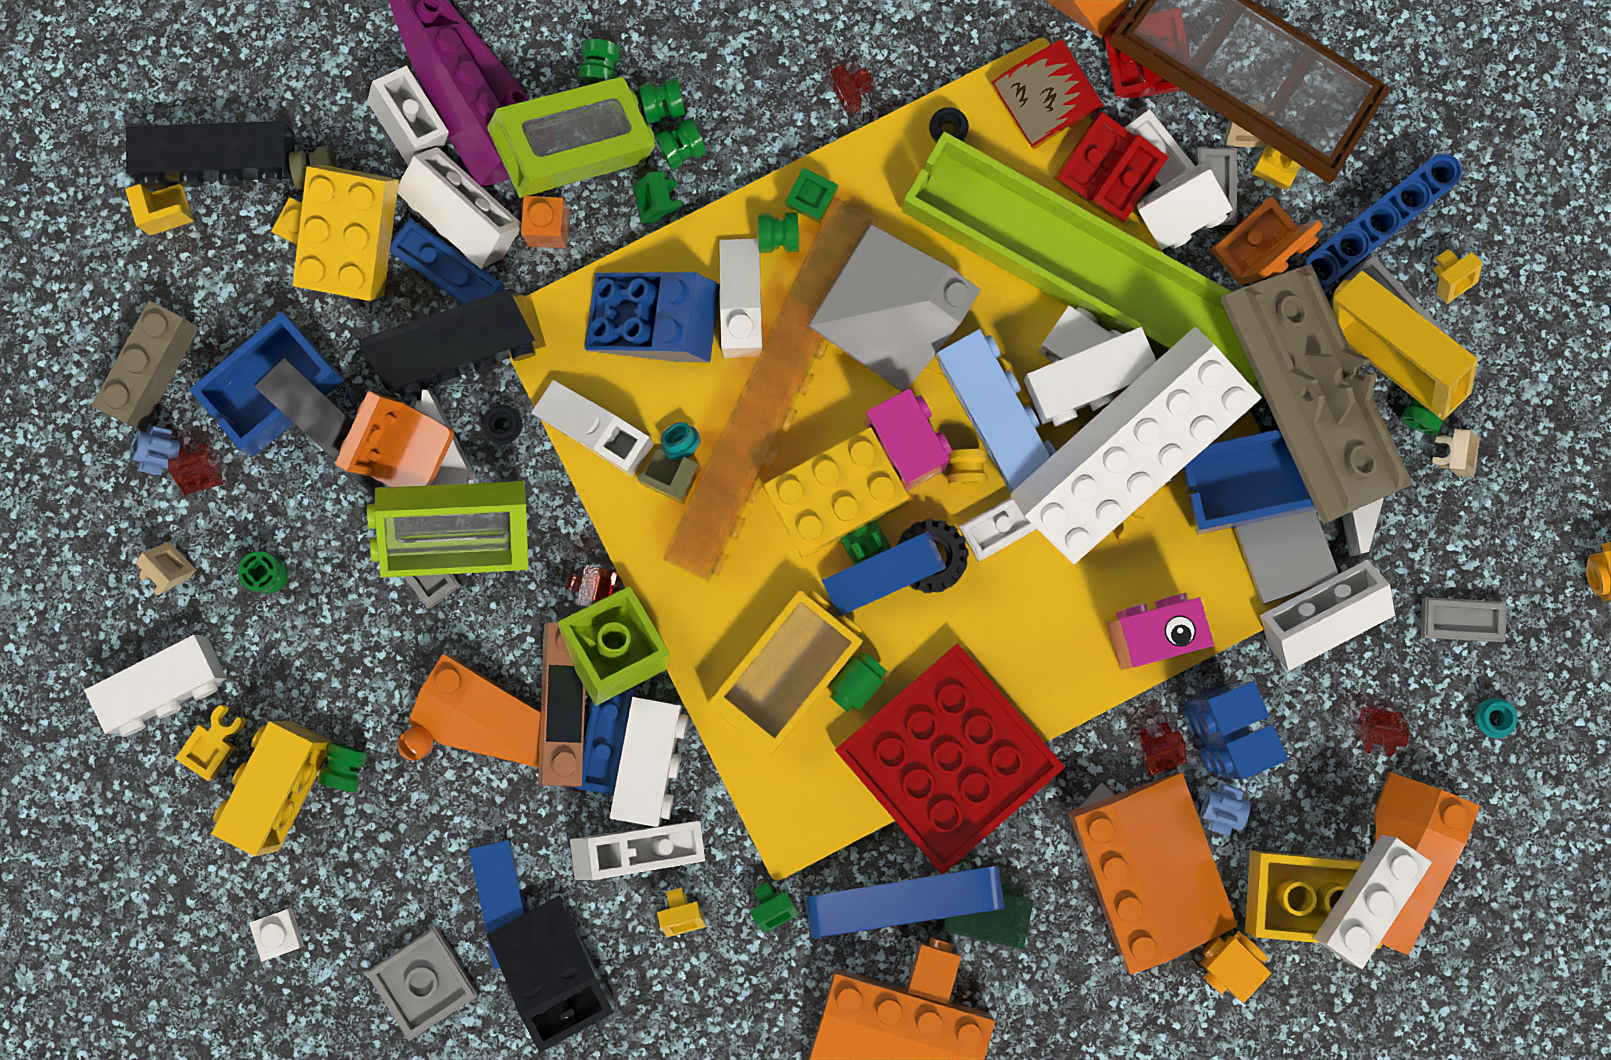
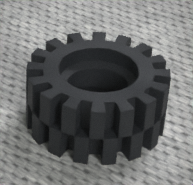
M925 519V521H918L906 529L897 545L929 531L933 540L944 547L947 553L946 568L910 585V588L923 591V593H939L951 588L962 577L968 564L967 557L969 553L965 545L966 540L963 535L960 536L956 527L953 525L951 527L946 524V521L940 519L939 521Z

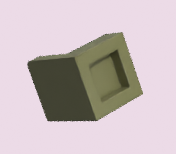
M657 449L645 474L640 473L638 482L684 505L701 468L698 463L685 457L681 460H671L666 457L663 450Z

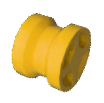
M957 449L949 453L948 457L952 472L948 475V485L976 486L988 483V474L984 472L983 463L987 460V450Z

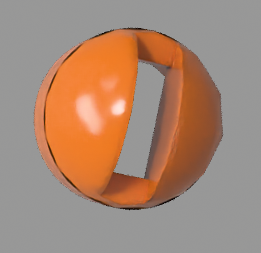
M421 726L410 727L400 735L397 741L399 754L405 760L410 761L422 759L433 748L431 734Z

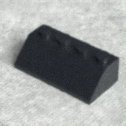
M511 288L359 339L363 352L385 389L401 394L403 398L422 394V390H425L424 386L436 382L439 385L456 383L462 379L461 374L475 370L476 373L492 371L499 367V361L511 357L513 361L531 358L536 355L535 349L546 346L533 301Z

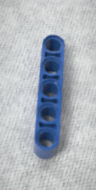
M1446 153L1432 157L1310 254L1298 268L1310 264L1319 266L1325 276L1324 280L1319 282L1323 290L1328 288L1455 186L1462 175V167L1458 159ZM1434 169L1442 173L1445 182L1439 183L1434 180L1431 170ZM1401 193L1411 196L1415 207L1406 206L1401 200ZM1371 217L1378 218L1383 222L1384 232L1377 231L1372 227ZM1340 241L1349 242L1354 248L1355 255L1348 256L1344 254L1340 248Z
M998 866L806 897L811 939L1005 909Z

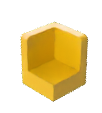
M141 184L125 189L135 224L148 235L194 222L185 188L180 184L152 193Z

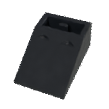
M560 895L486 934L520 1017L539 1053L614 1013L616 1002Z

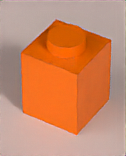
M524 197L521 236L528 247L567 249L570 210L564 198Z
M932 936L929 943L919 940L906 986L909 994L948 1005L961 959L959 952L953 950L954 943Z

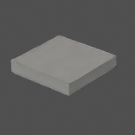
M1315 510L1233 528L1261 604L1319 585L1339 574Z
M437 925L366 971V974L408 1041L480 994Z

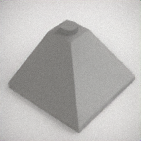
M871 224L867 227L807 326L892 386L904 392L960 325L981 289L951 267Z

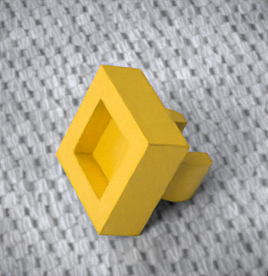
M1266 144L1251 174L1287 191L1301 165Z
M1447 249L1435 258L1438 265L1433 268V271L1439 277L1436 294L1446 304L1478 283L1483 262L1473 252L1459 260L1451 250Z
M682 887L666 891L670 909L657 912L660 928L667 938L706 927L701 907L697 901L688 904L686 893L683 892Z

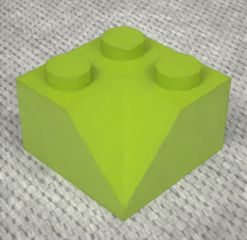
M631 586L558 621L559 629L576 673L595 706L667 670L670 652Z

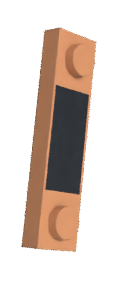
M552 622L544 624L538 786L580 787L582 786L585 687L576 673L558 623Z

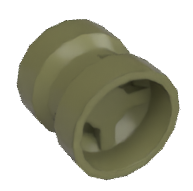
M330 145L317 147L314 152L307 153L303 149L289 152L290 171L293 182L298 190H304L307 166L327 165L338 168L334 151Z

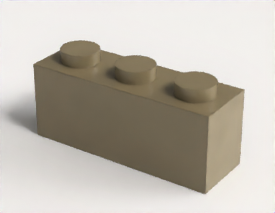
M148 301L96 396L92 407L125 424L144 431L199 327L185 318Z

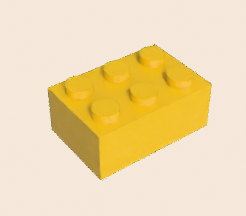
M327 165L307 166L293 286L368 301L384 296L399 179Z
M871 427L763 484L766 494L802 560L834 544L844 536L870 522L908 504L910 499Z
M269 721L267 726L262 725L252 740L251 747L255 749L248 763H242L233 777L232 784L235 785V788L229 800L225 799L214 814L213 822L216 825L211 835L255 857L279 851L327 758L325 753L328 743L334 742L293 721Z
M1250 850L1245 932L1258 938L1319 943L1313 939L1364 860ZM1381 941L1378 944L1377 948L1381 949Z

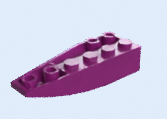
M389 0L403 44L421 87L449 131L448 137L473 179L481 187L510 180L487 126L497 108L529 101L520 84L448 0ZM542 121L522 126L527 141L536 156H548L558 150L557 145Z

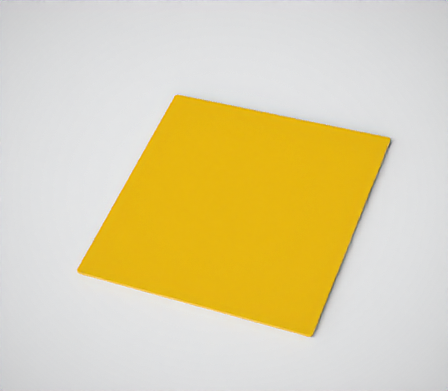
M1038 38L525 296L533 301L546 346L535 349L536 355L531 358L513 361L511 357L510 360L534 408L551 382L555 380L616 415L649 436L653 442V446L633 477L541 420L624 587L631 586L670 652L667 672L770 876L777 881L895 821L837 754L835 749L956 643L960 645L1042 741L1046 743L1264 630L1260 615L1315 587L1313 586L1261 604L1233 528L1196 535L1189 504L1190 495L1195 494V491H1186L1183 473L1178 472L1175 475V482L1170 483L1168 481L1160 488L1144 519L1140 521L1131 516V531L1122 541L1117 539L1118 534L1121 532V524H1119L1075 564L1059 551L1038 529L977 562L967 542H965L969 553L967 557L968 564L962 577L951 588L943 592L928 594L920 590H914L908 585L844 614L846 618L862 630L858 637L863 640V643L852 657L855 656L857 658L862 651L870 655L888 671L882 678L884 683L860 711L852 707L849 712H846L829 697L834 690L828 685L771 757L707 705L799 590L806 595L813 590L830 604L826 610L838 621L842 617L838 616L822 580L854 566L844 545L839 540L802 560L766 494L763 484L866 430V411L902 393L807 326L869 225H874L951 267L981 289L964 319L952 335L962 339L980 329L984 337L989 334L992 336L1000 350L1001 356L999 357L1013 363L1010 371L1020 387V391L1016 395L1023 407L1029 405L1034 411L1040 423V426L1035 429L1042 442L1048 440L1057 452L1079 432L1078 428L1084 422H1090L1105 408L1093 411L1091 405L1077 410L1078 417L1065 424L1055 427L1053 421L1042 425L1024 383V378L1028 373L1053 363L1039 354L1038 350L1066 311L1068 305L902 213L907 193L921 169L925 170L926 161L937 144L929 132L930 120L938 110L952 107L960 110L968 120L969 129L963 141L964 143L1164 254L1139 213L1137 205L1126 221L1121 223L1089 204L1053 178L1092 122L1090 116L1072 128H1065L1034 149L1030 146L993 86L992 81L1049 46L1050 43L1045 38ZM946 123L941 127L942 131L948 134L956 131L955 126L951 123ZM803 167L839 185L838 191L821 224L798 213L799 252L787 253L783 249V245H781L779 249H775L772 253L760 254L763 357L724 358L721 348L720 291L710 363L674 362L585 350L595 273L696 272L720 284V240L758 239V214L770 213L774 217H778V220H782V216L785 213L796 212L786 207L785 201ZM1098 322L1096 323L1106 331H1111V329L1107 328L1106 326ZM1154 354L1156 361L1161 358ZM924 368L909 388L915 397L922 395L932 413L929 421L934 432L942 431L951 450H986L947 378ZM1122 392L1113 395L1114 398L1118 397ZM1248 410L1244 417L1234 422L1210 444L1262 432L1250 410ZM679 422L687 423L689 426L696 428L701 437L696 451L688 457V459L698 463L701 470L684 505L638 482L640 473L645 474L656 450H662L661 437L664 431L671 425ZM988 452L987 460L983 463L984 472L988 474L987 484L976 486L948 485V475L952 472L951 464L948 463L944 472L907 491L910 497L908 504L878 519L877 522L891 548L897 546L901 535L906 529L918 521H925V519L946 521V524L952 527L953 525L958 529L957 532L962 536L958 528L960 525L1011 497L1010 492ZM935 542L943 562L946 564V550L941 544ZM1185 592L1188 600L1201 598L1214 646L1134 668L1120 669L1107 624L1118 620L1116 612L1145 603L1147 604L1148 611L1157 609L1155 601ZM803 621L739 699L738 706L740 710L760 726H770L831 651L834 645L832 638L812 622Z

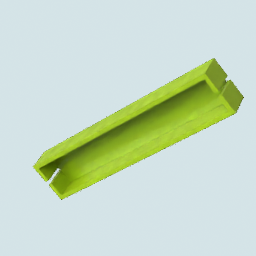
M943 132L926 161L925 170L921 169L907 193L902 213L1064 304L1070 305L1075 310L1078 307L1086 309L1097 318L1098 323L1111 330L1125 334L1142 327L1152 352L1159 357H1162L1196 326L1221 351L1260 396L1263 392L1220 300L1222 296L1232 291L952 135Z

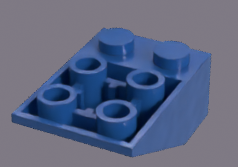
M696 272L595 273L585 350L674 362L710 363L720 284Z

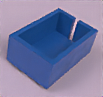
M284 312L279 313L189 389L211 417L219 420L217 424L238 449L252 456L258 454L293 424L283 412L253 385L282 355L326 396L345 380L300 326Z
M1280 429L1209 444L1182 468L1186 491H1195V494L1190 495L1189 504L1196 535L1316 510Z
M1255 681L1227 683L1184 701L1187 711L1182 713L1184 721L1192 735L1197 733L1203 748L1199 750V755L1208 772L1213 771L1217 777L1243 780L1288 761V757L1273 724L1250 733L1248 725L1270 717Z

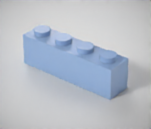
M979 329L937 352L935 358L1011 493L1055 454L1056 451L1048 440L1042 442L1035 428L1039 427L1040 423L1029 405L1023 407L1016 393L1020 391V387L1010 370L1003 372L996 359L1001 356L996 342L990 334L984 337Z

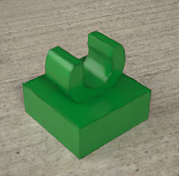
M803 167L785 201V206L821 224L838 191L839 185Z
M663 171L649 172L633 186L642 223L657 222L666 213H672L683 205L682 200H670L668 192L676 188L678 184L673 179L665 180Z
M877 520L841 538V542L854 565L891 548Z
M768 881L753 889L761 905L752 909L750 913L757 927L764 934L800 915L794 901L785 891L777 896Z

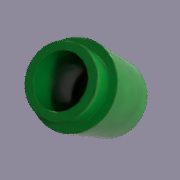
M862 651L857 658L853 656L831 681L829 686L834 692L829 697L846 712H849L852 707L860 711L884 683L882 678L888 671L870 655Z

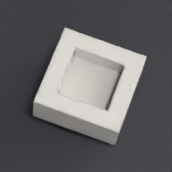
M292 908L249 923L261 962L304 946Z

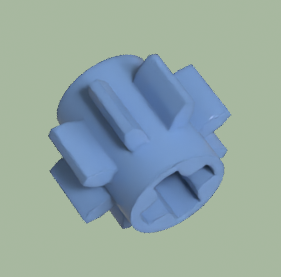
M153 425L148 426L147 433L137 431L131 445L130 459L140 462L138 471L161 475L163 468L170 470L174 468L179 455L180 442L170 439L172 430Z
M1226 784L1220 785L1219 792L1212 789L1208 790L1200 812L1201 818L1209 820L1208 830L1225 836H1230L1232 829L1243 830L1250 812V802L1241 799L1243 790Z

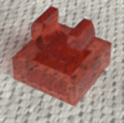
M844 64L829 71V84L847 117L861 111V95L873 89L871 83L874 82L867 68L860 69L851 76Z
M204 443L199 444V451L187 454L184 449L179 450L178 457L168 459V472L184 495L223 485L222 472Z
M585 565L583 577L568 574L565 590L578 593L576 604L589 607L613 594L617 573L600 567Z
M1362 707L1358 721L1363 733L1362 744L1365 753L1371 754L1373 745L1380 743L1384 744L1386 756L1392 757L1396 752V746H1407L1410 731L1403 713Z
M1166 722L1160 723L1161 737L1151 739L1146 729L1140 731L1142 762L1149 776L1187 763L1186 743L1180 730L1171 732V728Z

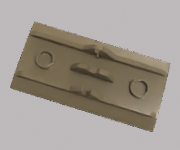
M1311 264L1243 287L1220 298L1323 524L1413 484L1372 396L1377 374L1372 372L1367 374L1366 378L1363 377L1359 367L1360 365L1363 366L1370 363V359L1351 351Z

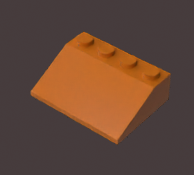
M1182 772L1067 812L1121 965L1130 975L1168 962L1238 926Z
M835 967L809 1060H985L995 1020L991 1013L950 1001L948 1005L909 994L906 988Z

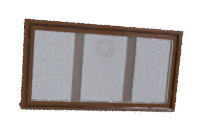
M1137 0L1109 41L1110 45L1329 184L1337 177L1382 101L1389 95L1391 88L1253 0Z

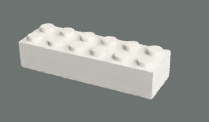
M1195 326L1011 492L1010 496L1022 514L1059 551L1075 564L1257 403L1261 396L1221 351Z

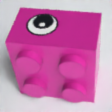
M910 388L866 411L865 419L866 428H872L906 492L944 472L950 461L949 453L952 452L942 431L940 430L935 433L929 421L932 413L922 395L915 397Z
M1185 592L1155 601L1157 609L1148 611L1147 604L1145 603L1116 612L1118 620L1107 624L1120 669L1134 668L1214 646L1201 598L1188 600Z

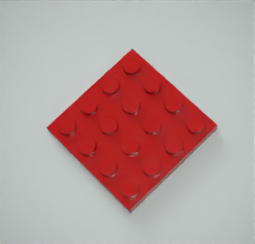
M958 643L835 749L837 754L941 875L945 874L1065 768L1063 763Z

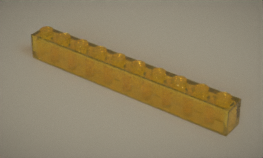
M834 198L664 554L663 560L707 582H710L712 575L718 577L721 575L729 558L728 554L723 553L729 539H738L746 522V518L741 517V514L747 502L755 503L763 486V482L759 481L758 478L764 466L772 467L781 446L776 445L775 442L781 430L789 431L798 410L792 408L798 394L803 396L807 394L814 378V374L809 372L815 358L822 361L830 345L828 340L810 329L807 325L867 227L871 224L878 227L877 216Z

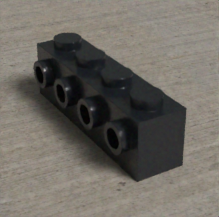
M284 121L126 127V174L145 188L161 189L165 187V183H179L185 187H202L204 182L219 181L220 184L226 186H239L243 184V180H258L260 183L273 185L282 183V179L292 178L289 166V152L295 151V133Z

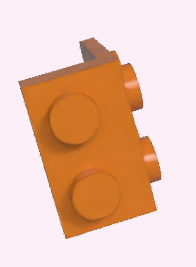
M1271 196L1266 198L1209 250L1238 285L1250 282L1257 283L1284 272L1289 266L1286 260L1296 251L1298 254H1302L1312 247L1319 239L1315 234L1324 225L1318 219L1296 226L1278 202Z
M368 391L365 399L358 407L357 416L351 430L341 445L340 454L335 465L348 472L371 476L389 487L432 485L454 438V431L447 425L396 398Z

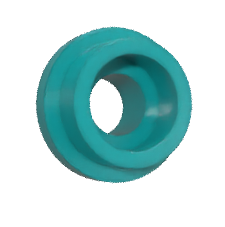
M675 423L662 434V450L666 457L671 460H681L683 457L688 458L694 454L699 446L700 434L696 428L689 426L687 423Z
M1502 698L1486 699L1478 706L1475 713V722L1478 729L1484 735L1491 738H1503L1510 735L1516 728L1518 721L1514 706ZM1494 710L1500 714V722L1496 726L1489 720L1490 713Z

